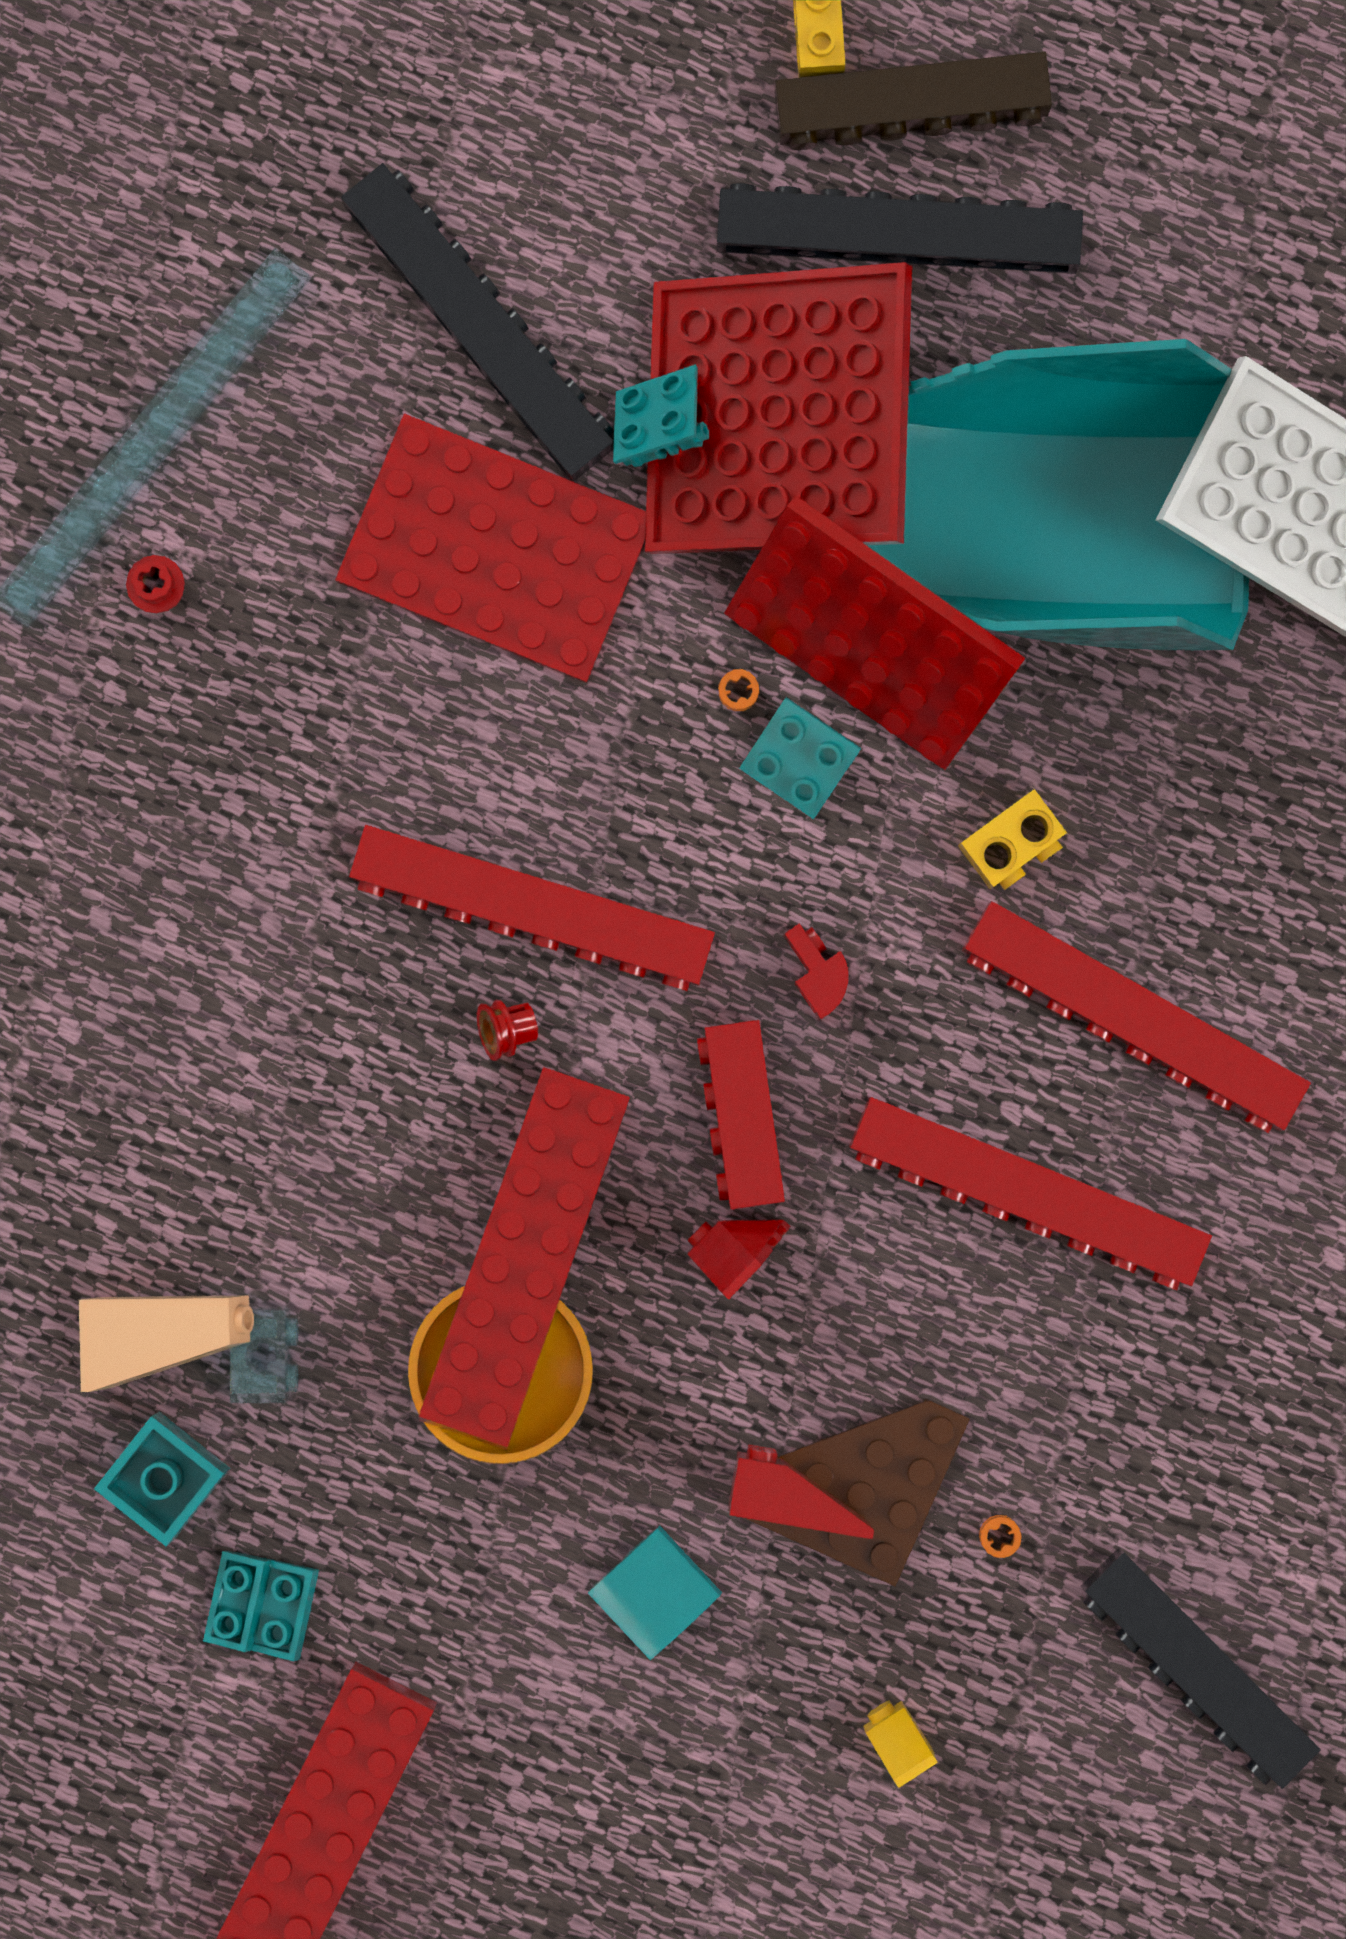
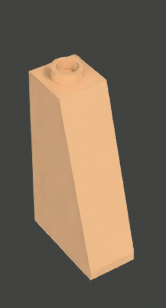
M249 1295L97 1297L80 1299L81 1392L110 1389L250 1342V1332L254 1325V1314L249 1306Z

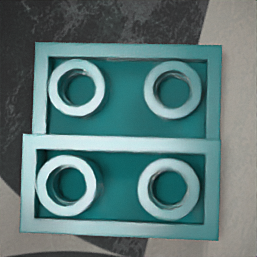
M659 1525L635 1546L619 1564L600 1579L589 1590L588 1594L646 1657L651 1660L720 1597L722 1592Z
M222 1551L203 1641L242 1652L255 1651L290 1661L300 1660L319 1570L238 1552Z

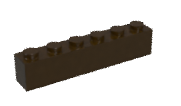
M1046 51L775 80L774 89L780 145L790 144L792 150L812 149L817 146V141L835 139L836 145H854L862 141V136L880 134L881 140L893 141L905 138L907 131L924 129L925 135L940 136L952 132V126L970 125V130L986 131L997 127V122L1014 120L1016 126H1032L1042 122V117L1048 116L1052 107Z

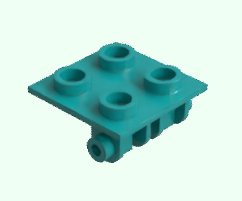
M696 364L616 391L613 462L615 464L623 462L626 466L632 464L637 468L642 466L643 463L666 458L667 452L671 456L677 455L679 447L682 451L692 447H701L703 441L709 439L707 425L704 422H696L698 367Z
M786 697L739 769L814 819L857 757L861 747Z

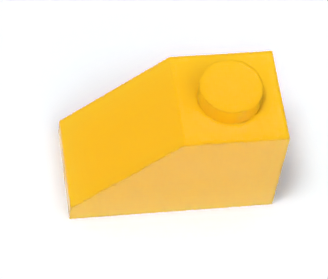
M886 1701L867 1715L870 1722L864 1725L865 1733L898 1788L938 1763L931 1745L902 1701L894 1706L890 1701Z

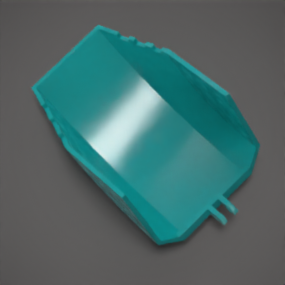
M1187 339L1006 350L990 355V360L975 365L966 363L952 368L950 373L932 379L923 377L911 381L908 393L904 544L867 545L984 629L1035 640L1095 647L1148 650L1234 649L1248 613L1249 577L1155 521L1225 382L1231 375L1232 369Z

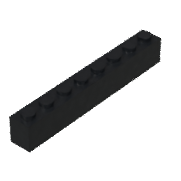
M382 163L341 196L345 209L568 479L573 482L614 450V442L610 438L614 435L613 428L599 412L594 416L589 413L582 404L586 396L570 377L563 381L553 367L558 363L550 351L542 343L535 347L524 333L529 328L521 316L513 308L507 312L496 300L500 292L484 273L477 277L467 264L472 259L463 246L456 239L449 243L438 229L443 224L435 212L427 204L420 208L412 199L410 194L414 192V188L398 169L391 173Z
M745 183L731 184L729 189H720L716 251L718 253L884 263L906 262L907 264L1067 274H1076L1080 266L1083 210H1072V205L1068 203L1053 202L1046 204L1045 208L1027 207V202L1003 200L1000 202V205H984L981 199L974 197H959L955 199V203L937 202V197L927 194H916L910 196V200L892 199L891 194L879 191L867 192L865 197L847 196V192L840 189L820 190L818 195L802 194L800 188L793 186H779L775 188L774 192L756 191V186Z

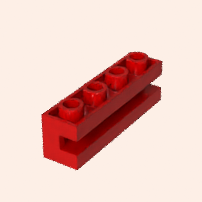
M759 1020L705 1027V1037L697 1038L700 1065H710L712 1082L703 1083L707 1111L716 1109L718 1128H711L710 1136L713 1156L722 1155L725 1173L716 1174L720 1201L729 1200L730 1210L785 1202Z

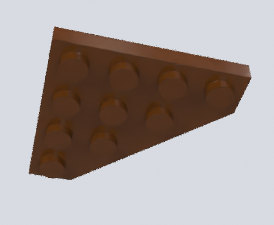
M926 1399L777 1457L784 1459L866 1519L874 1529L873 1539L745 1519L896 1587L970 1418Z

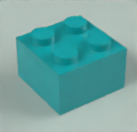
M158 1412L149 1418L94 1490L164 1546H168L174 1541L231 1468L165 1415Z

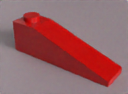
M783 1219L718 1220L713 1226L705 1221L687 1240L693 1246L687 1252V1255L729 1300L763 1265L772 1253V1249L780 1242L782 1236L791 1226Z

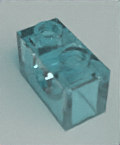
M252 1308L254 1325L250 1332V1342L230 1348V1403H286L290 1400V1392L298 1391V1365L290 1364V1346L298 1345V1319L290 1318V1308ZM263 1343L269 1344L268 1351L275 1350L276 1359L268 1362L267 1368L261 1366V1360L254 1359V1352L261 1349Z

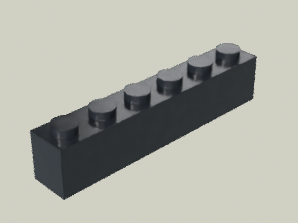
M1120 1548L1081 1585L1082 1589L1088 1594L1082 1602L1101 1621L1109 1615L1121 1627L1115 1635L1134 1654L1142 1648L1154 1660L1148 1668L1167 1687L1175 1681L1186 1692L1180 1700L1199 1719L1207 1713L1219 1725L1213 1733L1232 1752L1240 1747L1251 1758L1246 1766L1263 1784L1267 1785L1273 1780L1283 1789L1321 1751Z

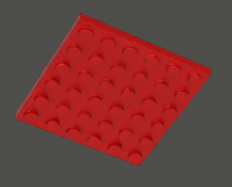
M902 262L654 282L650 380L696 364L698 367L696 422H704L707 425L709 439L704 440L701 447H692L683 451L679 447L677 455L671 456L667 452L666 458L648 462L645 552L650 554L761 550L786 506L795 495L865 545L904 544L912 294L911 265Z

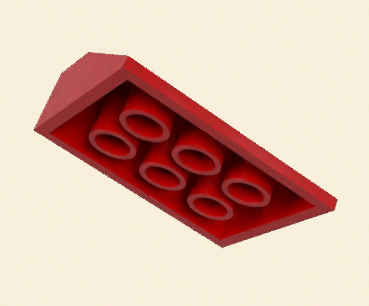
M748 1444L747 1453L737 1451L729 1500L730 1516L873 1539L874 1529L866 1519L784 1459L777 1458L778 1453L776 1449Z

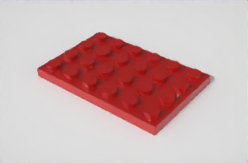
M404 413L335 581L587 683L644 546L646 511Z
M796 495L786 506L724 612L726 616L735 621L740 627L748 630L773 648L778 654L786 657L815 680L824 684L845 699L850 705L862 711L883 726L888 732L900 738L943 770H946L1026 659Z

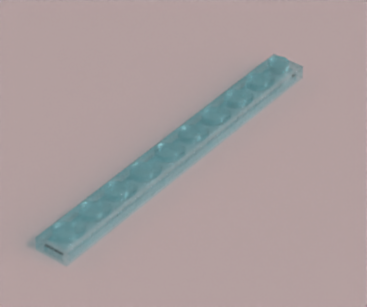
M276 248L272 250L0 587V607L25 627L30 628L311 280L308 273Z

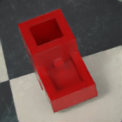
M799 923L784 933L783 936L808 971L806 975L795 981L794 984L820 1021L834 1011L844 998L849 980L848 967L841 951L825 961L821 953L827 950L818 934L812 927L805 931Z

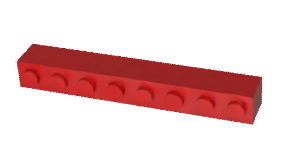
M366 824L349 875L351 879L359 881L357 887L359 891L382 898L385 890L403 895L401 904L427 911L429 903L446 908L444 917L469 925L472 916L490 922L487 930L511 938H514L516 930L533 935L531 944L557 951L559 943L577 949L574 956L576 958L601 965L602 958L606 957L620 962L618 970L644 978L646 970L664 975L661 984L687 992L690 984L699 986L715 936V932Z
M993 901L987 904L962 948L963 952L970 955L966 962L972 967L987 975H991L993 969L1009 977L1006 983L1009 988L1025 997L1030 998L1034 991L1049 1000L1046 1008L1068 1021H1070L1073 1014L1089 1023L1085 1029L1088 1033L1106 1043H1110L1113 1037L1128 1045L1125 1053L1147 1066L1150 1065L1152 1060H1155L1168 1068L1165 1074L1167 1078L1188 1089L1192 1082L1208 1091L1205 1096L1206 1100L1226 1111H1229L1231 1106L1234 1105L1248 1113L1244 1120L1246 1123L1266 1134H1269L1272 1128L1278 1131H1285L1311 1085V1082Z
M873 1097L868 1098L849 1145V1148L858 1151L855 1157L856 1161L879 1170L883 1162L900 1168L897 1175L898 1178L923 1187L925 1179L942 1185L940 1195L962 1204L966 1203L968 1196L984 1202L982 1212L1006 1222L1010 1213L1027 1220L1024 1229L1048 1239H1050L1053 1231L1070 1237L1067 1243L1068 1247L1090 1256L1093 1255L1095 1248L1112 1255L1110 1264L1134 1274L1139 1265L1155 1272L1152 1281L1176 1291L1180 1283L1193 1286L1213 1236Z

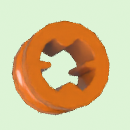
M743 669L732 670L726 673L720 681L718 688L719 698L728 709L745 711L751 708L757 701L759 684L755 676L749 671ZM741 678L745 679L750 684L746 690H752L751 696L748 700L740 697L737 702L731 701L728 698L731 695V691H726L727 684L729 682L737 684Z
M991 1516L984 1521L980 1528L979 1539L981 1545L993 1557H1009L1021 1545L1022 1535L1020 1528L1014 1520L1007 1516ZM1001 1524H1006L1010 1527L1007 1533L1009 1535L1013 1534L1011 1543H1002L1000 1549L990 1546L994 1541L992 1538L987 1539L989 1530H998Z

